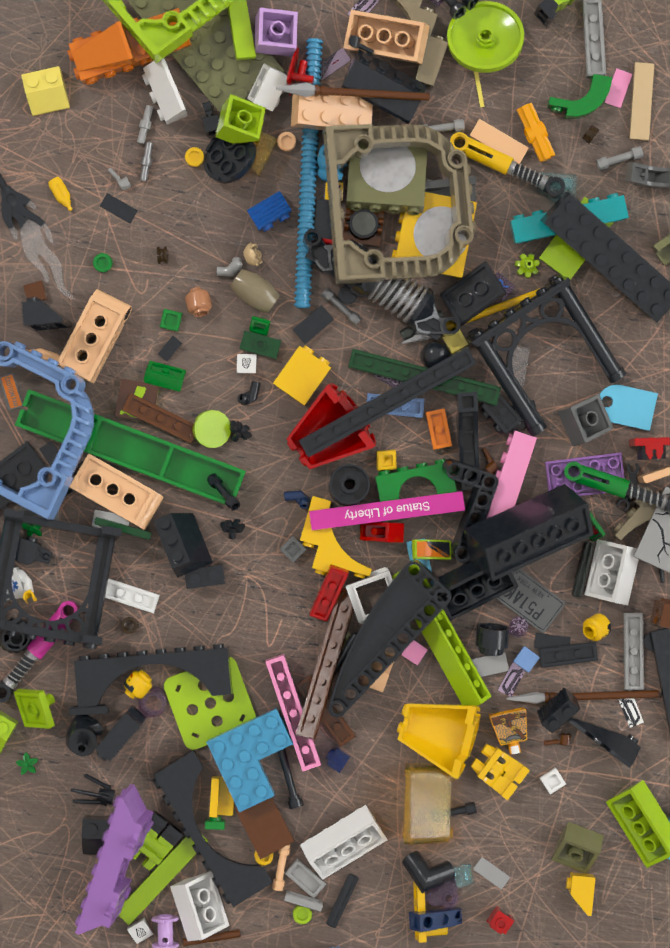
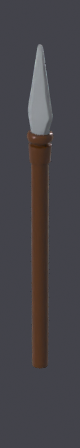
M307 82L276 87L277 90L303 97L334 95L429 101L430 99L429 93L333 88L319 85L314 86Z
M659 690L572 693L577 700L659 698ZM532 692L508 697L507 700L534 704L548 703V700L554 698V695H557V693Z

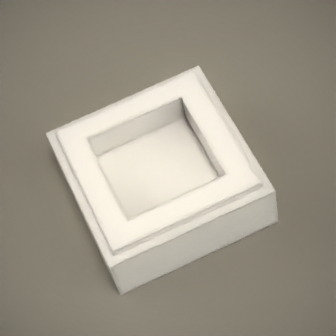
M556 767L539 777L549 794L566 785Z

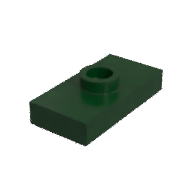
M244 330L239 349L277 359L281 340Z

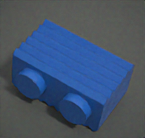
M278 191L248 209L247 213L258 231L263 230L266 232L273 228V223L278 220L283 222L290 218L289 214L292 213V210L281 191Z

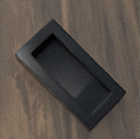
M172 336L158 355L168 361L182 343Z

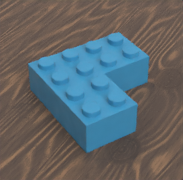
M277 707L207 740V745L239 812L275 795L260 759L293 744L290 733Z

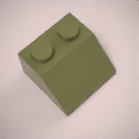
M568 822L561 832L551 860L587 874L600 855L604 835Z

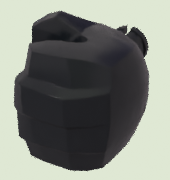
M76 715L67 730L65 745L78 756H88L96 749L97 735L101 736L104 728L97 719L89 715Z

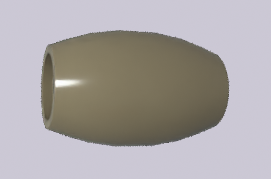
M244 269L239 272L230 286L243 302L266 313H269L280 297L278 291L266 279Z

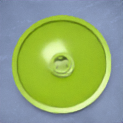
M479 1L470 11L466 8L464 16L459 19L452 18L447 30L448 48L453 58L463 67L480 73L496 72L512 64L521 53L524 44V28L520 18L509 7L497 2Z

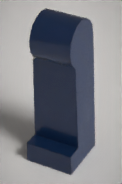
M459 907L409 912L410 930L418 932L462 924V911Z

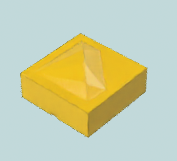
M395 449L376 451L378 471L397 469Z

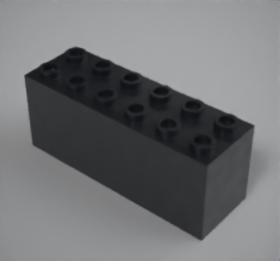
M566 484L464 529L471 561L491 581L497 580L594 535L588 503Z

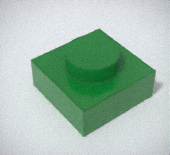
M221 816L210 817V819L206 818L205 829L224 830L225 819H221Z

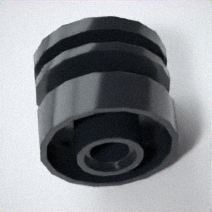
M346 464L337 468L331 475L329 482L330 495L341 506L358 505L365 499L370 487L369 476L365 470L354 464ZM345 482H352L354 488L351 490L345 488Z

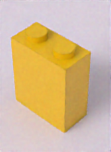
M306 345L303 348L301 346L297 348L273 382L275 386L304 406L331 369L328 366L330 364L329 361L321 356L319 359L313 355L314 351Z

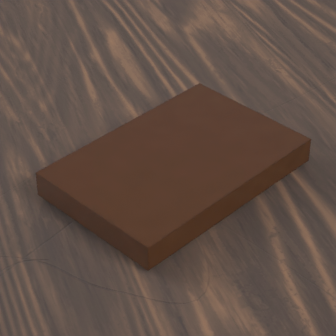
M272 797L241 812L238 811L237 806L234 807L260 859L295 841Z

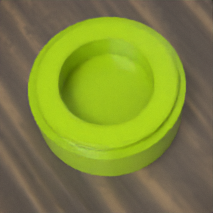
M297 905L293 910V918L299 924H306L312 918V910Z

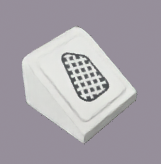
M237 354V373L256 374L257 354Z
M145 917L127 927V931L137 944L154 935Z

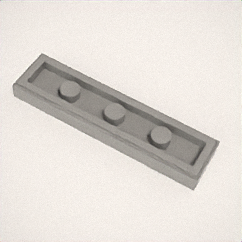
M582 0L586 77H592L593 74L606 76L602 0Z
M623 613L624 690H644L643 613Z

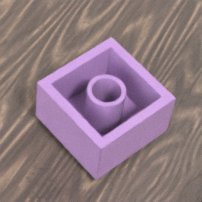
M259 8L255 16V53L292 57L297 47L298 12Z

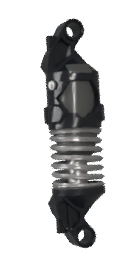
M307 230L303 236V243L308 251L305 258L315 263L316 268L322 274H328L335 278L333 245H325L318 230ZM309 234L315 235L317 242L310 243L307 240V236ZM350 239L361 250L365 252L369 251L367 248L362 246V244L357 243L353 239ZM368 257L370 264H377L374 257ZM411 278L406 279L404 283L403 279H390L381 282L343 283L350 287L351 292L360 298L363 296L368 299L372 298L373 302L379 299V306L386 303L384 306L385 310L392 306L391 314L398 310L397 318L404 314L403 322H407L414 333L428 335L437 341L440 336H452L460 329V322L457 318H441L438 316L433 290L428 289V287L423 289L422 284L414 294L412 293L417 285V280L413 281L408 290L406 288ZM447 322H452L455 325L454 331L447 330Z

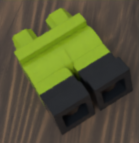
M544 0L538 5L534 15L547 28L554 21L557 15L556 12L565 9L567 4L571 5L575 0Z
M155 810L152 816L154 824L147 833L142 848L133 858L136 860L141 852L147 857L142 865L149 871L156 864H160L184 834V832L170 822L161 835L157 837L167 825L168 820Z

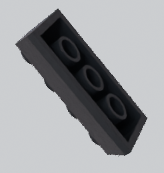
M360 49L350 63L341 88L417 93H425L427 87L420 81L409 77L404 72L398 71L386 62L380 61ZM360 97L407 124L411 122L421 102L419 100Z
M38 297L26 298V302H21L23 326L33 331L72 328V324L51 306L38 299Z
M472 561L438 577L452 592L450 602L444 607V611L450 621L519 587L512 573L491 581ZM433 580L430 581L431 586H433V585H434V581H433ZM439 592V594H440L439 599H442V598L447 599V597H446L447 593H446V592H444V593Z

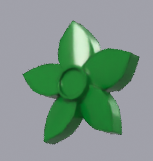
M27 524L21 525L24 529L28 530V536H32L33 533L37 536H42L40 530L42 527Z
M25 752L23 760L16 761V764L22 767L21 775L25 774L28 770L31 773H36L33 765L37 763L38 758L30 759V755Z

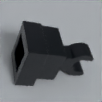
M210 101L202 103L206 118L202 120L207 137L216 134L219 123L218 114L213 115Z

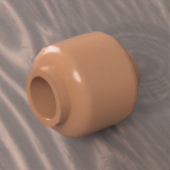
M195 287L190 289V292L185 296L187 310L195 317L207 315L212 308L210 295L207 290Z

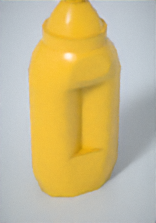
M60 177L53 178L48 182L50 190L56 200L68 208V211H71L72 207L68 189Z

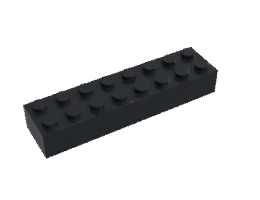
M565 191L540 221L651 319L658 322L670 309V281L571 193Z

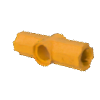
M529 103L518 108L516 111L524 126V134L529 144H532L539 162L554 157L555 153L548 140L546 127L539 120L533 104Z

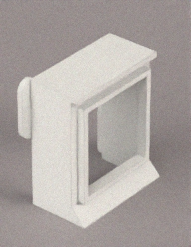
M386 567L372 571L370 576L365 579L345 585L360 624L364 623L369 613L365 615L356 588L385 578L387 586H389L393 580L390 571Z

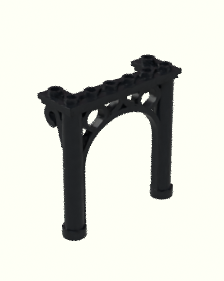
M556 274L547 280L548 283L535 292L537 295L531 299L529 297L525 298L519 303V307L516 309L511 308L503 313L504 317L501 319H494L489 322L486 329H472L468 332L469 336L465 338L467 342L476 346L526 424L530 436L541 433L546 429L547 425L516 379L512 368V359L517 344L531 329L549 322L569 324L579 332L610 383L620 380L627 374L623 366L618 364L570 287L569 281L571 280L563 275L558 276ZM552 301L557 302L558 311L555 316H546L544 307ZM539 306L538 312L543 318L539 319L538 316L529 317L527 315ZM564 306L570 314L573 321L561 317L564 311ZM520 319V325L517 329L518 334L516 335L512 329L507 327ZM505 332H509L512 336L510 346L500 347L497 343L498 337ZM497 350L501 352L507 351L506 364L500 357Z

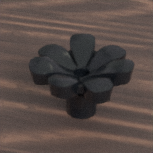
M234 420L230 422L229 429L234 433L231 436L232 441L237 442L239 438L247 440L252 436L248 432L250 429L248 425L242 426L241 422Z
M234 519L233 522L225 520V522L222 521L220 523V527L223 532H228V538L233 540L236 539V533L243 532L245 524H240V519Z

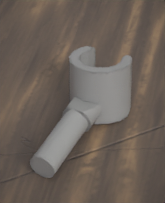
M112 168L108 169V172L116 179L122 190L131 187L127 177L121 179Z

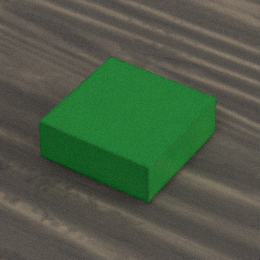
M164 309L159 327L179 332L183 313Z

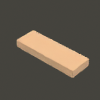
M481 119L478 120L469 136L513 157L517 164H520L529 149Z

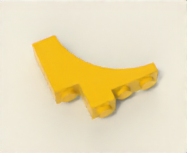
M312 496L300 541H304L303 545L314 548V545H318L312 565L315 573L326 575L330 564L352 571L354 576L365 579V576H370L372 569L356 562L344 552L338 544L332 528L311 529L309 511L328 509L331 504L329 500Z

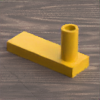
M413 882L414 911H426L425 893H421L416 883ZM448 927L425 932L415 931V939L419 943L427 942L426 936L447 935Z

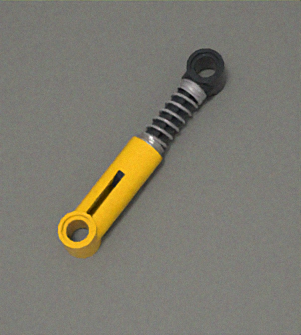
M462 132L452 135L450 142L454 149L463 151L467 158L504 175L512 174V176L515 175L517 178L520 177L522 181L526 180V183L535 184L536 187L543 190L551 198H560L564 194L565 183L560 177H548L547 175H541L540 172L536 173V170L532 171L531 168L528 169L526 166H521L522 164H517L513 157L476 141ZM458 139L465 141V145L461 148L454 145ZM553 183L561 186L558 192L551 191L550 186Z

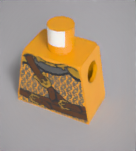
M521 707L488 714L499 744H508L510 754L520 753L519 742L527 740L526 709Z

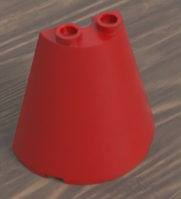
M333 383L328 384L287 437L289 448L292 451H298L300 462L309 469L376 446L374 433H369L371 426L368 424L309 458L307 457L299 442L300 439L358 408L344 390L339 392L337 390L338 386Z

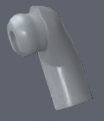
M234 257L228 267L217 266V276H235L242 269V259Z

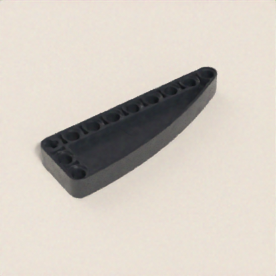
M411 560L403 567L378 599L361 626L336 681L328 709L331 716L336 718L343 716L450 602L452 597L450 588L419 560ZM416 564L420 569L419 573H411L409 566ZM431 578L434 581V585L426 587L423 580ZM439 592H441V593L446 592V593H447V595H446L447 599H445V598L439 599V596H440ZM432 605L435 608V612L427 614L424 607ZM418 619L421 621L422 626L414 628L411 621ZM405 633L409 640L401 642L398 639V635ZM392 647L395 650V655L388 656L385 653V649ZM379 661L382 664V669L375 670L372 667V663ZM361 675L367 676L369 683L362 684L359 681V677ZM348 689H352L356 692V696L354 698H350L346 695V691ZM333 704H341L343 710L340 712L335 711Z

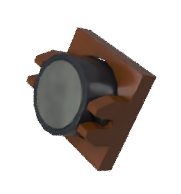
M346 208L343 241L353 239L362 245L380 247L384 211L374 213L367 209L352 211Z

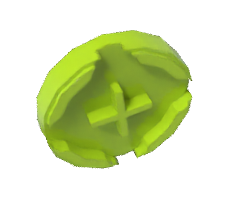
M203 411L195 419L193 426L194 438L199 444L207 448L220 447L227 442L230 436V421L220 411Z

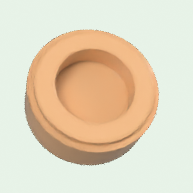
M290 132L281 133L277 139L279 149L284 152L292 151L296 146L295 136Z

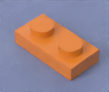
M445 408L426 412L433 450L452 446Z

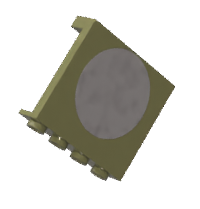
M358 143L360 149H367L364 143ZM418 147L374 148L364 158L356 156L350 158L346 208L352 211L367 209L374 213L380 211H388L391 214L408 212L409 215L423 213L427 150Z

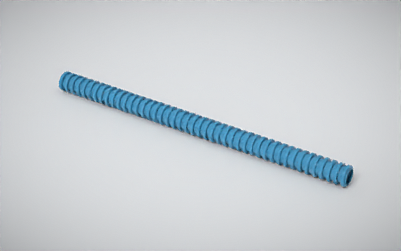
M309 38L306 40L308 44L306 49L308 51L305 53L307 56L305 61L308 63L305 73L306 75L314 76V81L311 85L321 86L319 80H321L320 74H322L320 70L322 68L320 64L322 58L320 57L322 56L321 50H323L321 44H323V41L318 38ZM304 128L302 130V133H304L302 136L303 141L301 142V145H303L301 157L303 158L300 161L302 163L300 169H302L300 175L302 177H300L301 183L299 184V187H301L299 199L301 201H299L300 207L298 208V211H300L298 217L300 219H298L299 225L297 226L299 229L297 241L299 243H297L298 249L296 250L298 253L296 255L298 259L296 265L298 266L295 268L297 271L295 273L297 285H295L296 291L294 294L296 297H294L296 303H294V306L296 308L311 307V304H309V301H311V298H309V295H311L310 289H312V286H310V283H312L310 271H312L311 265H313V262L305 258L308 251L304 246L303 236L307 230L314 229L313 224L315 223V220H313L315 208L313 206H315L314 200L316 196L314 194L316 190L314 188H316L315 182L317 181L315 178L317 166L315 164H317L316 158L318 157V154H316L318 152V148H316L318 142L316 141L319 139L317 136L319 130ZM313 234L307 236V240L310 243L314 241V238H312Z

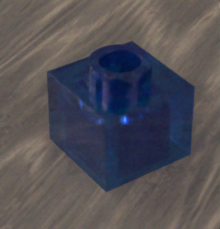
M338 746L335 750L331 749L326 756V759H328L327 765L339 773L350 758V754Z

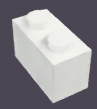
M263 64L247 99L273 112L280 102V95L282 93L276 87L287 85V75L269 65Z

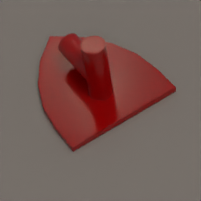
M297 47L290 63L286 80L287 85H293L294 81L313 84L314 76L305 75L307 61L300 60L298 72L296 73L299 48Z

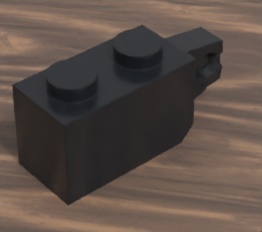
M27 535L24 538L19 536L15 560L26 565L35 561L49 564L53 552L42 547L35 537Z

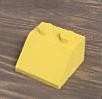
M59 66L21 75L32 116L70 108L62 70Z

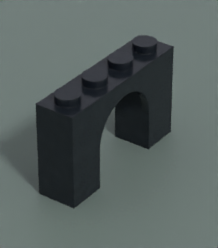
M132 705L96 747L97 756L103 761L108 760L111 762L141 727L147 717Z

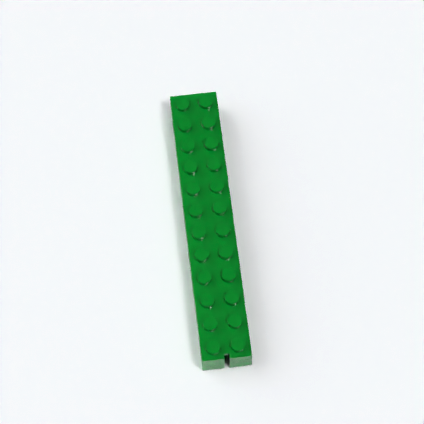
M28 389L22 404L28 407L27 411L20 410L15 426L63 443L72 420L71 405ZM94 414V427L91 437L84 449V452L225 504L226 500L217 489L212 488L208 484V476L216 473L222 479V485L227 491L237 497L246 474L245 470Z

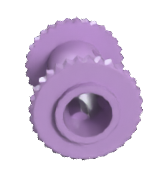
M161 914L152 917L153 922H158V942L152 944L153 948H177L179 946L178 942H173V922L178 921V916Z

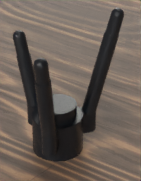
M84 774V777L104 789L100 788L99 793L74 788L70 789L71 792L97 797V800H72L73 803L112 805L115 790L111 789L112 785L105 784L88 774Z

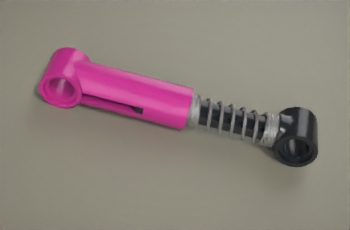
M73 600L63 602L48 621L60 620V618L63 619L70 616L64 611L66 605H71L74 612L79 609V605ZM59 624L58 629L63 628L66 630L65 624ZM37 636L36 640L33 639L26 647L28 650L24 653L25 656L21 657L22 660L20 662L17 661L18 664L14 666L15 668L11 670L12 672L0 681V687L5 688L7 691L6 697L0 696V703L6 702L12 697L18 682L21 681V678L25 677V673H28L27 670L31 669L35 661L42 659L54 643L44 641L45 637Z

